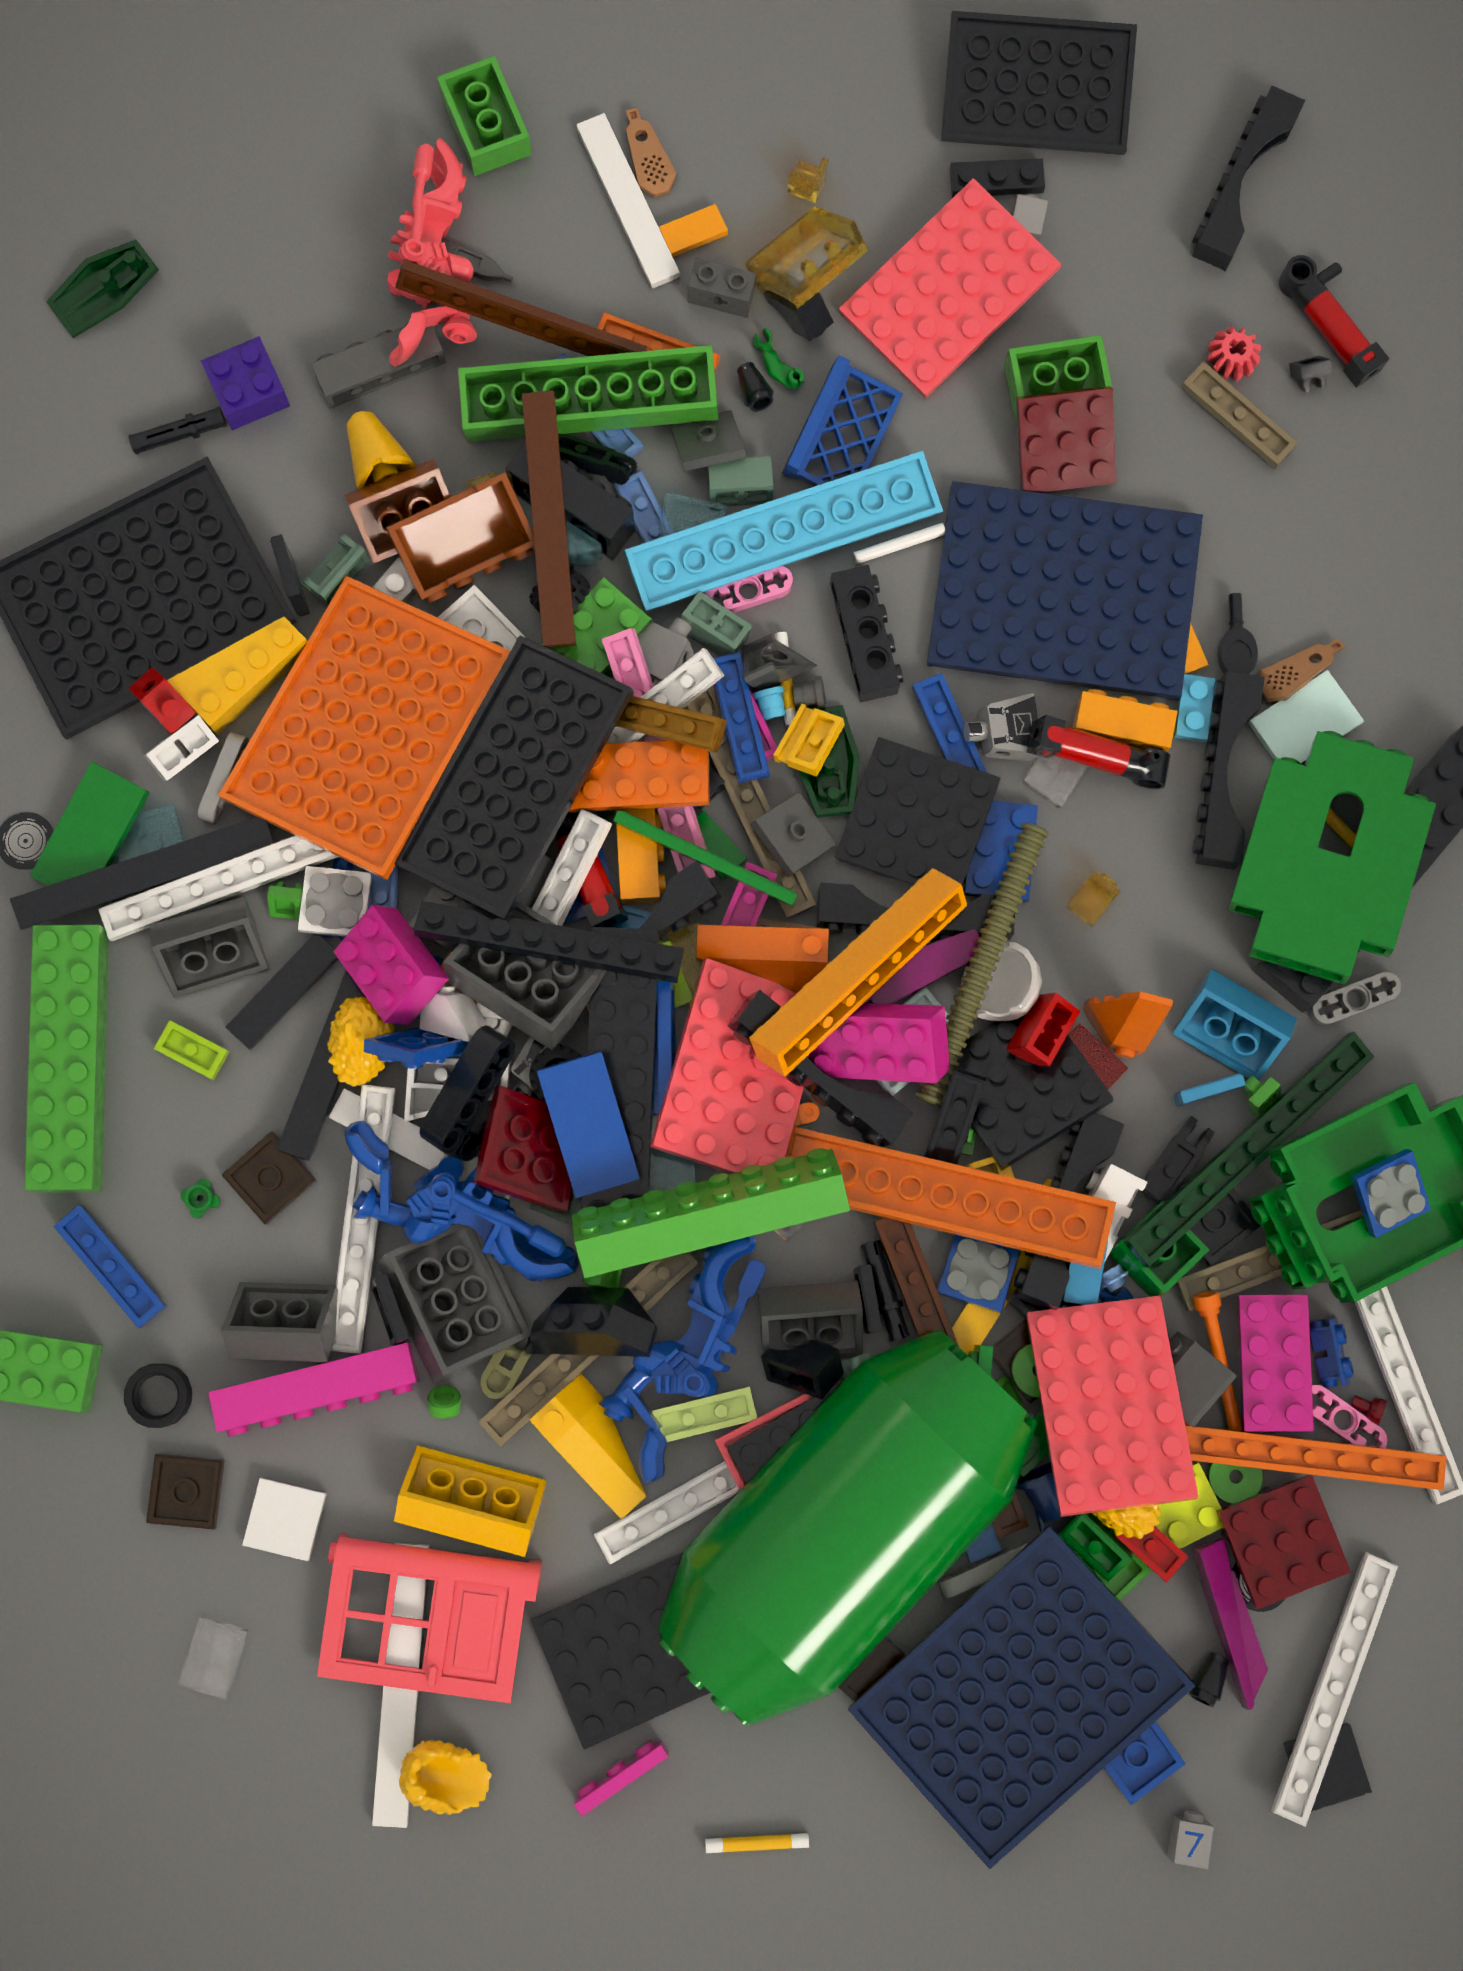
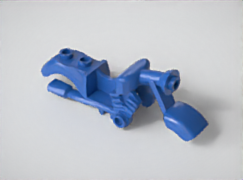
M366 1121L351 1123L345 1130L344 1135L347 1145L357 1161L375 1174H380V1196L373 1186L368 1193L362 1190L352 1208L357 1210L354 1218L366 1219L372 1217L388 1224L401 1226L406 1237L415 1243L432 1239L447 1230L451 1224L467 1225L477 1231L483 1239V1253H491V1256L497 1262L504 1265L509 1264L528 1280H538L541 1282L542 1280L562 1278L576 1272L578 1257L574 1249L565 1246L564 1239L542 1226H532L518 1218L515 1209L509 1207L510 1200L493 1194L494 1190L473 1183L476 1168L473 1169L465 1181H459L464 1170L463 1161L445 1155L437 1166L414 1182L415 1192L408 1196L406 1200L409 1205L392 1201V1162H388V1145L374 1133Z
M755 1235L707 1247L703 1256L705 1265L701 1275L696 1274L689 1289L692 1297L688 1300L687 1305L692 1309V1321L688 1331L677 1341L667 1340L653 1343L649 1357H634V1367L623 1378L615 1392L598 1403L606 1408L603 1414L622 1422L624 1417L633 1419L631 1408L634 1406L649 1427L642 1439L639 1451V1468L644 1484L652 1483L663 1477L667 1440L659 1430L662 1425L640 1394L651 1380L654 1379L656 1393L688 1394L689 1396L703 1398L715 1395L718 1389V1382L713 1375L714 1370L722 1372L730 1370V1366L724 1365L721 1362V1355L724 1352L733 1355L737 1354L736 1347L728 1343V1340L735 1333L749 1299L755 1297L766 1272L764 1263L757 1260L749 1261L738 1286L739 1297L733 1311H731L724 1291L725 1277L734 1262L754 1251L756 1248Z

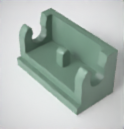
M771 456L746 457L708 466L710 506L763 504L773 500Z
M344 533L338 537V543L308 577L304 576L300 583L303 588L327 607L345 576L354 579L370 561L366 550Z
M701 591L697 593L681 615V619L688 622L692 628L688 636L719 656L738 653L741 645L746 644L753 626Z

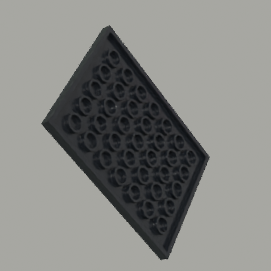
M208 456L0 560V617L62 736L66 740L139 703L140 701L130 692L128 687L151 667L168 680L282 617H285L291 624L296 623L291 610ZM155 683L151 684L145 691L152 688Z

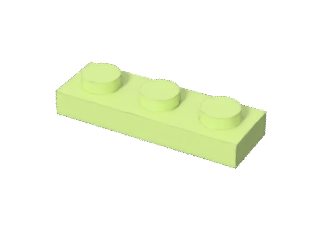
M750 1386L652 1410V1413L662 1425L659 1430L665 1436L667 1442L747 1423L757 1418Z

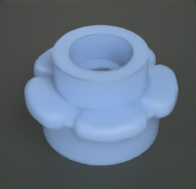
M1120 1264L1103 1273L1100 1290L1107 1287L1111 1293L1125 1285L1127 1282L1124 1277L1129 1274L1128 1271L1124 1272Z

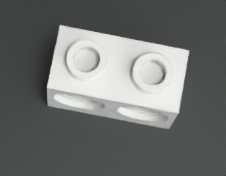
M197 715L144 754V757L164 781H168L218 743L219 740L201 717Z

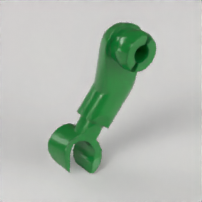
M764 328L762 331L767 343H762L755 333L752 344L755 349L762 351L761 357L769 377L789 389L799 388L804 381L803 371L798 368H792L779 360L776 350H773L771 346L772 334L769 329Z

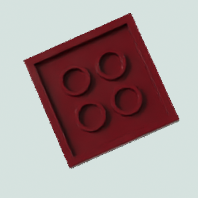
M1111 386L1016 397L1021 490L1042 493L1117 483L1113 388Z
M503 1086L494 1088L473 1183L549 1210L563 1213L567 1212L572 1185L547 1103Z
M1306 1475L1216 1511L1255 1609L1263 1608L1351 1573L1312 1475Z

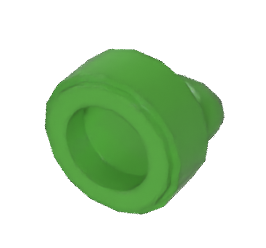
M449 1385L433 1388L427 1396L429 1414L439 1419L457 1416L461 1410L460 1391Z

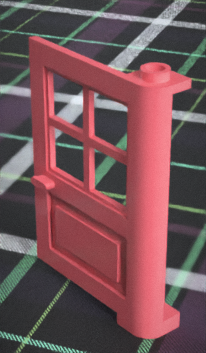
M345 1533L339 1536L337 1543L331 1542L328 1563H333L317 1677L511 1703L525 1600L536 1601L542 1561L529 1559L528 1562L370 1541L349 1538V1534ZM354 1569L391 1574L385 1614L348 1609ZM398 1576L434 1580L429 1620L392 1615ZM347 1617L384 1622L378 1662L341 1657ZM391 1623L428 1628L422 1668L385 1663Z

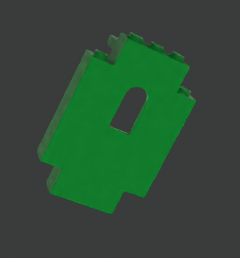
M1317 731L1304 765H1300L1299 761L1289 757L1274 758L1228 906V911L1259 920L1249 952L1250 957L1346 985L1351 977L1359 949L1389 958L1396 946L1436 803L1428 801L1429 799L1423 795L1404 794L1414 758L1407 756L1405 752L1398 749L1384 750L1374 747L1373 743L1366 740L1352 741L1342 738L1341 734L1334 731ZM1340 794L1356 796L1363 806L1362 817L1350 857L1318 848L1331 801Z
M1415 1082L1400 1085L1269 1150L1271 1168L1281 1178L1282 1182L1249 1198L1252 1205V1216L1259 1225H1262L1267 1236L1265 1239L1266 1245L1270 1252L1277 1256L1282 1267L1280 1269L1281 1276L1285 1283L1291 1286L1292 1290L1307 1289L1317 1283H1329L1331 1292L1341 1303L1357 1302L1463 1247V1096L1446 1099L1428 1108ZM1406 1148L1413 1151L1431 1207L1430 1211L1377 1238L1369 1235L1363 1216L1334 1231L1327 1230L1320 1225L1316 1215L1319 1203L1325 1198L1353 1185L1351 1176Z

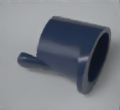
M1051 1462L1029 1471L1024 1477H1019L1016 1489L1024 1490L1031 1501L1041 1533L1047 1527L1045 1522L1062 1518L1059 1515Z

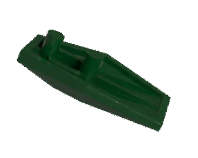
M135 239L85 258L46 302L70 335L75 338L123 309L159 269Z
M843 705L820 708L819 710L842 717L845 725L817 777L799 770L797 771L813 811L818 818L848 815L851 811H854L860 756Z

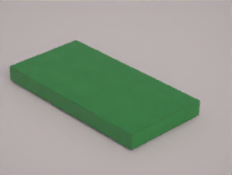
M91 761L33 868L30 877L49 886L110 866L150 792Z

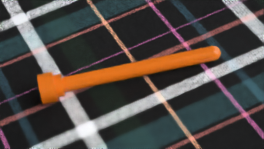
M1207 1291L1192 1296L1195 1311H1199L1200 1316L1204 1317L1211 1353L1229 1368L1217 1314L1220 1313L1219 1307L1222 1306L1219 1292ZM1231 1383L1221 1395L1229 1430L1242 1431L1233 1385Z

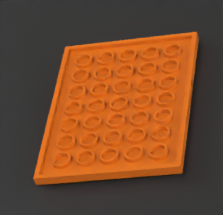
M345 576L218 796L222 800L388 880L395 867L394 863L511 651Z

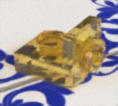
M1094 871L1068 904L1067 908L1090 926H1093L1113 899L1119 894L1120 890L1115 887L1117 883L1105 873L1099 875Z

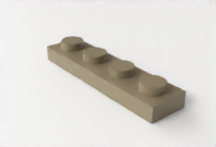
M1204 361L1183 382L1181 388L1274 469L1298 444L1295 439Z

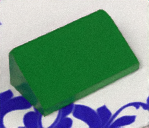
M1092 1513L1073 1515L1059 1532V1535L1107 1582L1132 1560V1552L1105 1525H1102V1522Z

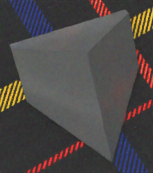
M772 634L743 647V678L746 683L758 691L771 688L818 666L774 639Z

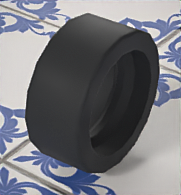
M149 1364L139 1368L129 1378L124 1389V1404L128 1414L136 1423L147 1428H163L177 1423L187 1414L192 1403V1387L188 1377L179 1368L170 1364ZM153 1376L170 1378L178 1391V1400L175 1407L169 1413L162 1416H153L147 1413L139 1402V1390L142 1384Z

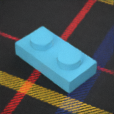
M1184 674L1182 697L1178 700L1174 738L1202 743L1208 740L1215 678Z

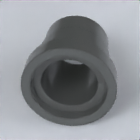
M816 676L815 680L793 684L796 708L800 707L801 704H805L806 707L818 706L819 709L826 708L822 676Z

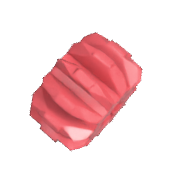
M1232 325L1227 328L1226 333L1220 330L1216 333L1215 340L1211 341L1208 345L1210 353L1207 357V363L1215 364L1213 370L1223 372L1222 377L1225 380L1228 379L1229 375H1232L1236 382L1243 375L1246 377L1250 376L1254 371V367H1257L1261 360L1258 355L1261 351V345L1254 343L1256 334L1245 335V327L1241 328L1239 332H1236Z

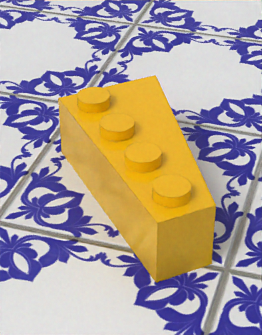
M282 617L167 681L191 706L196 715H199L205 724L218 736L292 669L308 641L285 617Z

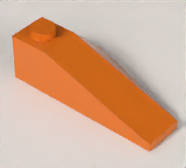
M697 924L696 957L702 960L706 958L776 982L788 990L798 993L806 983L810 982L828 964L829 929Z
M1138 991L1122 993L1120 997L1107 995L1104 996L1103 1002H1100V998L1091 997L1084 1002L1083 1010L1106 1048L1115 1050L1114 1055L1134 1059V1055L1140 1056L1146 1051L1170 1011L1173 1000Z

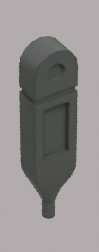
M447 239L441 240L442 243L445 242L447 252L469 259L474 269L473 276L485 281L495 279L513 281V277L505 274L493 259L461 245H456V243Z

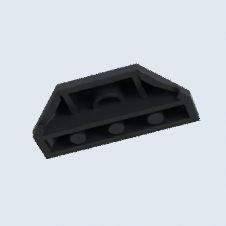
M567 1287L533 1322L530 1331L531 1335L527 1340L524 1350L527 1354L649 1357L658 1328L629 1288Z

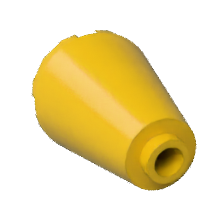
M359 411L354 413L348 420L346 427L357 490L416 466L413 459L374 413Z

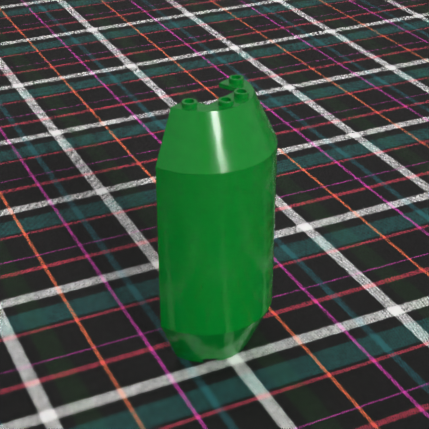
M940 1329L862 1361L684 1550L658 1625V1630L662 1636L659 1644L671 1656L676 1655L689 1670L685 1675L695 1687L701 1689L704 1686L713 1694L711 1697L712 1702L723 1713L730 1709L745 1726L749 1724L755 1725L831 1695L1011 1503L1037 1422Z

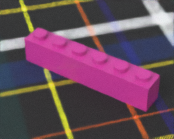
M407 1342L211 1391L208 1394L216 1431H227V1435L230 1437L248 1432L247 1425L260 1422L262 1429L281 1424L280 1417L293 1414L294 1420L314 1416V1408L326 1406L327 1412L347 1407L346 1400L359 1397L361 1404L380 1399L379 1392L392 1389L393 1395L413 1391L412 1384L418 1383L420 1380L412 1345Z

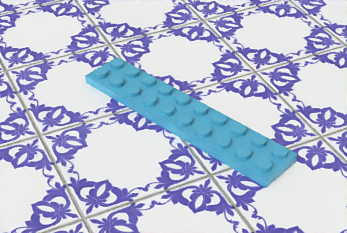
M923 451L625 549L624 555L644 612H648L696 596L699 591L705 593L943 512L925 455Z

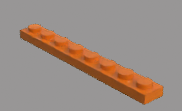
M1185 1424L1192 1461L1444 1490L1447 1459L1445 1455L1195 1426L1193 1428Z

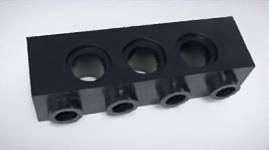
M869 565L831 573L830 587L860 703L897 694L900 683H903V674L900 664H894L892 653L896 652L892 634L887 635L884 623L888 622L885 605H879L876 593H880L877 575H871ZM862 598L868 603V606L857 608L852 604V600ZM863 628H870L875 632L876 636L869 639L864 638L859 631ZM878 658L883 662L884 666L874 669L868 665L867 660Z

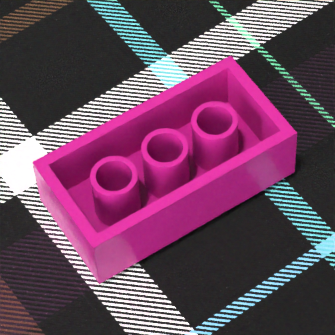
M863 1003L810 1053V1060L831 1078L937 1083L950 1070L945 1006Z
M1238 1295L1237 1317L1242 1431H1314L1308 1295Z

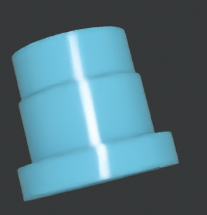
M783 686L764 689L752 694L754 700H757L759 710L765 721L786 716L782 694L785 693Z

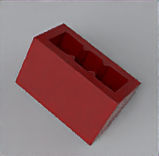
M1056 992L1039 995L1034 1006L1022 1019L1006 1050L1029 1063L1038 1066H1050L1080 1010Z

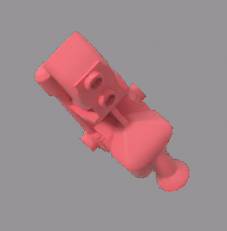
M441 137L435 144V150L427 143L420 145L416 150L412 176L415 178L412 198L413 212L405 210L404 215L400 216L399 222L404 223L405 232L398 230L397 234L391 237L390 242L400 247L398 252L390 250L388 257L399 263H403L404 259L471 283L474 270L472 263L463 256L447 252L445 242L442 243L441 241L442 238H446L453 220H458L462 201L458 200V194H462L466 182V175L462 174L463 164L459 162L454 151ZM431 178L436 189L423 195L425 182ZM395 269L388 273L387 286L393 295H403L407 299H414L417 305L421 304L423 309L434 303L428 299L395 288L400 269ZM447 306L413 312L409 323L401 330L398 336V346L391 352L389 362L392 366L396 367L408 360L419 346L425 328L445 324L442 329L443 335L454 343L465 344L473 342L477 338V332L470 321V314Z

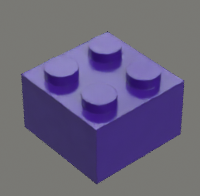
M260 336L201 360L232 430L290 407L287 396Z

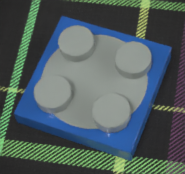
M1406 1148L1351 1176L1368 1233L1374 1238L1431 1210L1412 1150Z
M955 1235L937 1290L938 1294L1002 1314L1021 1250Z

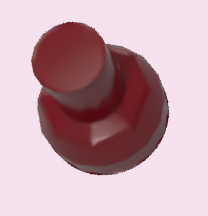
M1355 1395L1351 1406L1356 1410L1366 1413V1417L1371 1422L1379 1425L1388 1401L1381 1398H1374L1372 1401Z

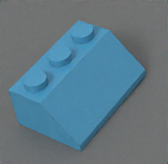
M1211 969L1194 993L1172 1034L1238 1073L1243 1074L1245 1077L1250 1078L1252 1075L1260 1081L1291 1039L1297 1018Z

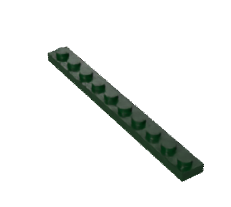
M1355 1032L1348 1033L1123 1241L1143 1267H1150L1269 1156V1150L1280 1146L1374 1058V1055Z

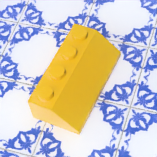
M417 1445L398 1495L394 1522L525 1557L547 1480Z

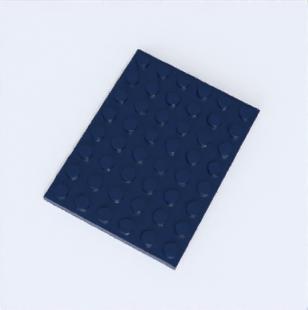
M952 481L927 666L1180 700L1183 690L1203 514Z
M1048 1525L849 1706L848 1711L982 1862L991 1869L1195 1687V1682L1051 1525Z

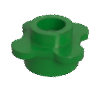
M200 1179L197 1185H193L181 1192V1200L190 1208V1215L194 1218H201L205 1211L210 1208H217L220 1205V1197L214 1195L210 1188L211 1182L207 1179ZM200 1195L203 1196V1201L201 1202L197 1200Z

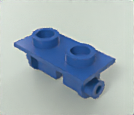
M1337 1317L1329 1319L1330 1325L1326 1326L1325 1320L1312 1321V1328L1309 1331L1314 1352L1327 1350L1328 1357L1316 1358L1320 1382L1324 1383L1325 1388L1338 1386L1337 1380L1341 1379L1342 1386L1350 1384L1349 1377H1353L1354 1372L1350 1357H1345L1342 1344H1347L1344 1325L1338 1324Z

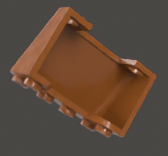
M505 472L386 528L420 600L426 598L429 603L446 596L445 588L453 583L457 589L474 581L471 576L474 573L483 570L486 575L501 568L500 561L512 557L513 561H519L534 554L532 549L534 547L533 531Z

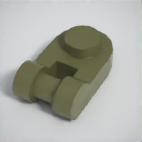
M515 1345L494 1354L480 1379V1387L483 1393L492 1399H503L515 1387L533 1354H527L524 1349L522 1350ZM505 1356L516 1361L512 1370L500 1365Z

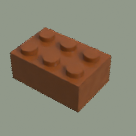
M434 459L344 495L373 563L398 554L386 529L387 527L450 498L441 472Z

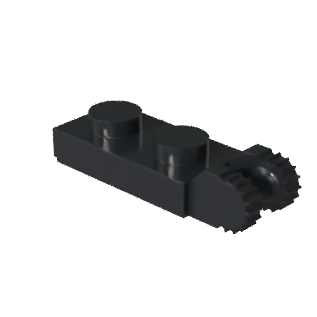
M558 434L561 461L567 459L579 469L585 470L589 474L604 475L610 483L625 485L629 480V475H632L637 470L636 460L630 456L627 457V455L616 452L614 449L567 434Z
M1193 1116L1186 1121L1178 1134L1172 1138L1144 1178L1147 1184L1141 1192L1158 1204L1162 1201L1166 1202L1181 1188L1203 1156V1150L1215 1133L1210 1128L1203 1131L1195 1146L1185 1141L1196 1127L1198 1121Z

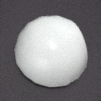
M1016 942L1002 944L1004 951L998 954L1000 961L995 962L997 969L995 972H991L993 979L987 983L989 986L988 991L984 990L983 994L986 997L979 1003L982 1005L981 1010L976 1011L979 1018L992 1021L1018 1019L1030 1011L1039 997L1042 985L1040 967L1029 950Z

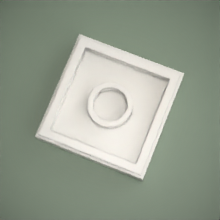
M261 1477L242 1546L310 1561L327 1493Z

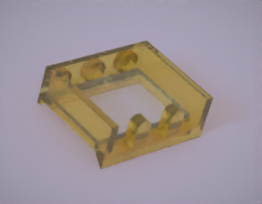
M814 206L746 261L745 265L748 271L757 273L756 286L758 289L762 287L785 297L798 309L869 250L855 221Z

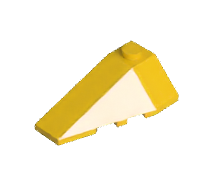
M581 1373L539 1410L530 1421L622 1519L646 1497V1493L613 1418L603 1414L606 1408L598 1404L604 1399L603 1396Z

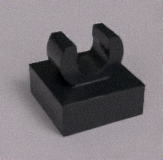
M1318 355L1289 363L1291 376L1300 379L1299 387L1302 391L1310 392L1309 382L1314 377L1317 387H1326V378L1323 374L1332 372L1331 359Z

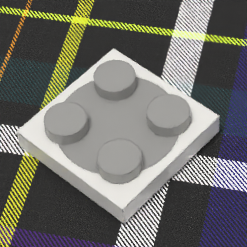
M306 866L298 931L346 937L368 910L372 873Z

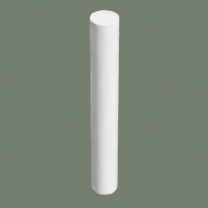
M939 523L853 552L855 563L860 564L945 535L944 524Z

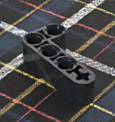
M488 1025L480 1027L474 1033L425 1116L419 1130L420 1137L444 1154L465 1162L473 1160L479 1154L483 1140L481 1136L471 1130V1127L513 1058L516 1046L511 1039Z

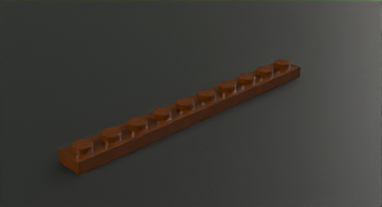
M885 1217L874 1221V1226L917 1336L921 1337L940 1329L959 1347L912 1225ZM1014 1491L1011 1503L992 1522L998 1539L1029 1526L1016 1491Z

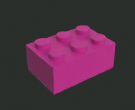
M371 905L333 951L384 1023L410 1025L449 980V977L420 938L414 935V930L396 908Z

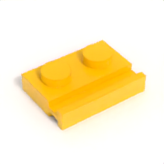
M801 704L773 754L775 762L786 763L788 767L817 777L845 725L844 719L816 708L814 710L807 708L805 704Z

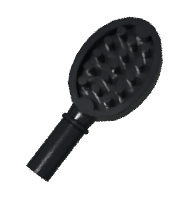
M1232 593L1229 594L1230 630L1225 633L1219 643L1218 661L1223 673L1231 671L1250 674L1257 663V644L1252 633L1243 627L1242 594Z

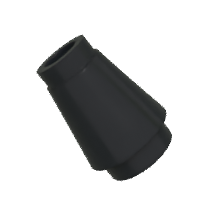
M747 362L742 364L737 369V373L739 375L744 404L754 412L768 408L773 403V389L755 367L754 363Z
M1211 1652L1192 1679L1195 1682V1687L1189 1691L1188 1695L1204 1705L1214 1707L1216 1701L1221 1700L1227 1667L1230 1661L1217 1653Z

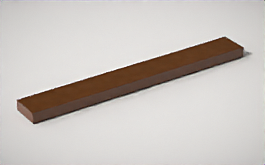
M403 259L395 286L399 290L585 356L642 352L647 349L645 345Z
M555 392L522 393L543 646L546 648L576 646Z

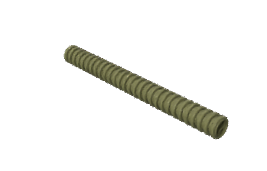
M1022 823L1020 826L1022 833L1017 834L1016 838L1019 840L1013 844L1015 851L1010 852L1009 857L1011 861H1007L1005 865L1008 869L1002 873L1004 879L998 883L1000 889L995 890L994 895L997 897L995 900L992 899L990 904L993 907L987 911L989 917L983 921L985 928H981L979 931L982 935L981 938L976 939L978 946L977 948L973 947L972 952L974 956L969 957L968 960L971 964L969 967H965L964 971L967 974L962 976L961 981L963 984L957 988L959 994L953 998L956 1001L955 1005H951L949 1008L952 1011L951 1015L947 1014L946 1016L948 1020L946 1028L950 1070L937 1083L921 1082L919 1085L922 1087L921 1092L917 1091L916 1093L918 1099L939 1107L943 1104L942 1098L946 1095V1088L949 1086V1080L952 1077L954 1067L958 1068L959 1066L957 1062L958 1057L962 1058L963 1056L961 1049L967 1046L965 1039L970 1038L971 1034L968 1031L974 1028L972 1021L978 1017L976 1011L981 1010L982 1005L979 1003L986 997L983 994L984 990L988 991L989 986L987 983L993 979L991 972L996 971L995 962L1000 961L998 954L1004 951L1002 944L1007 943L1008 938L1005 936L1007 933H1011L1012 929L1009 926L1014 924L1015 919L1013 916L1019 912L1017 906L1023 902L1021 895L1026 894L1024 888L1030 884L1028 877L1033 876L1034 871L1032 867L1037 866L1038 862L1035 859L1041 856L1039 849L1044 847L1045 842L1043 839L1049 835L1047 830L1035 824Z

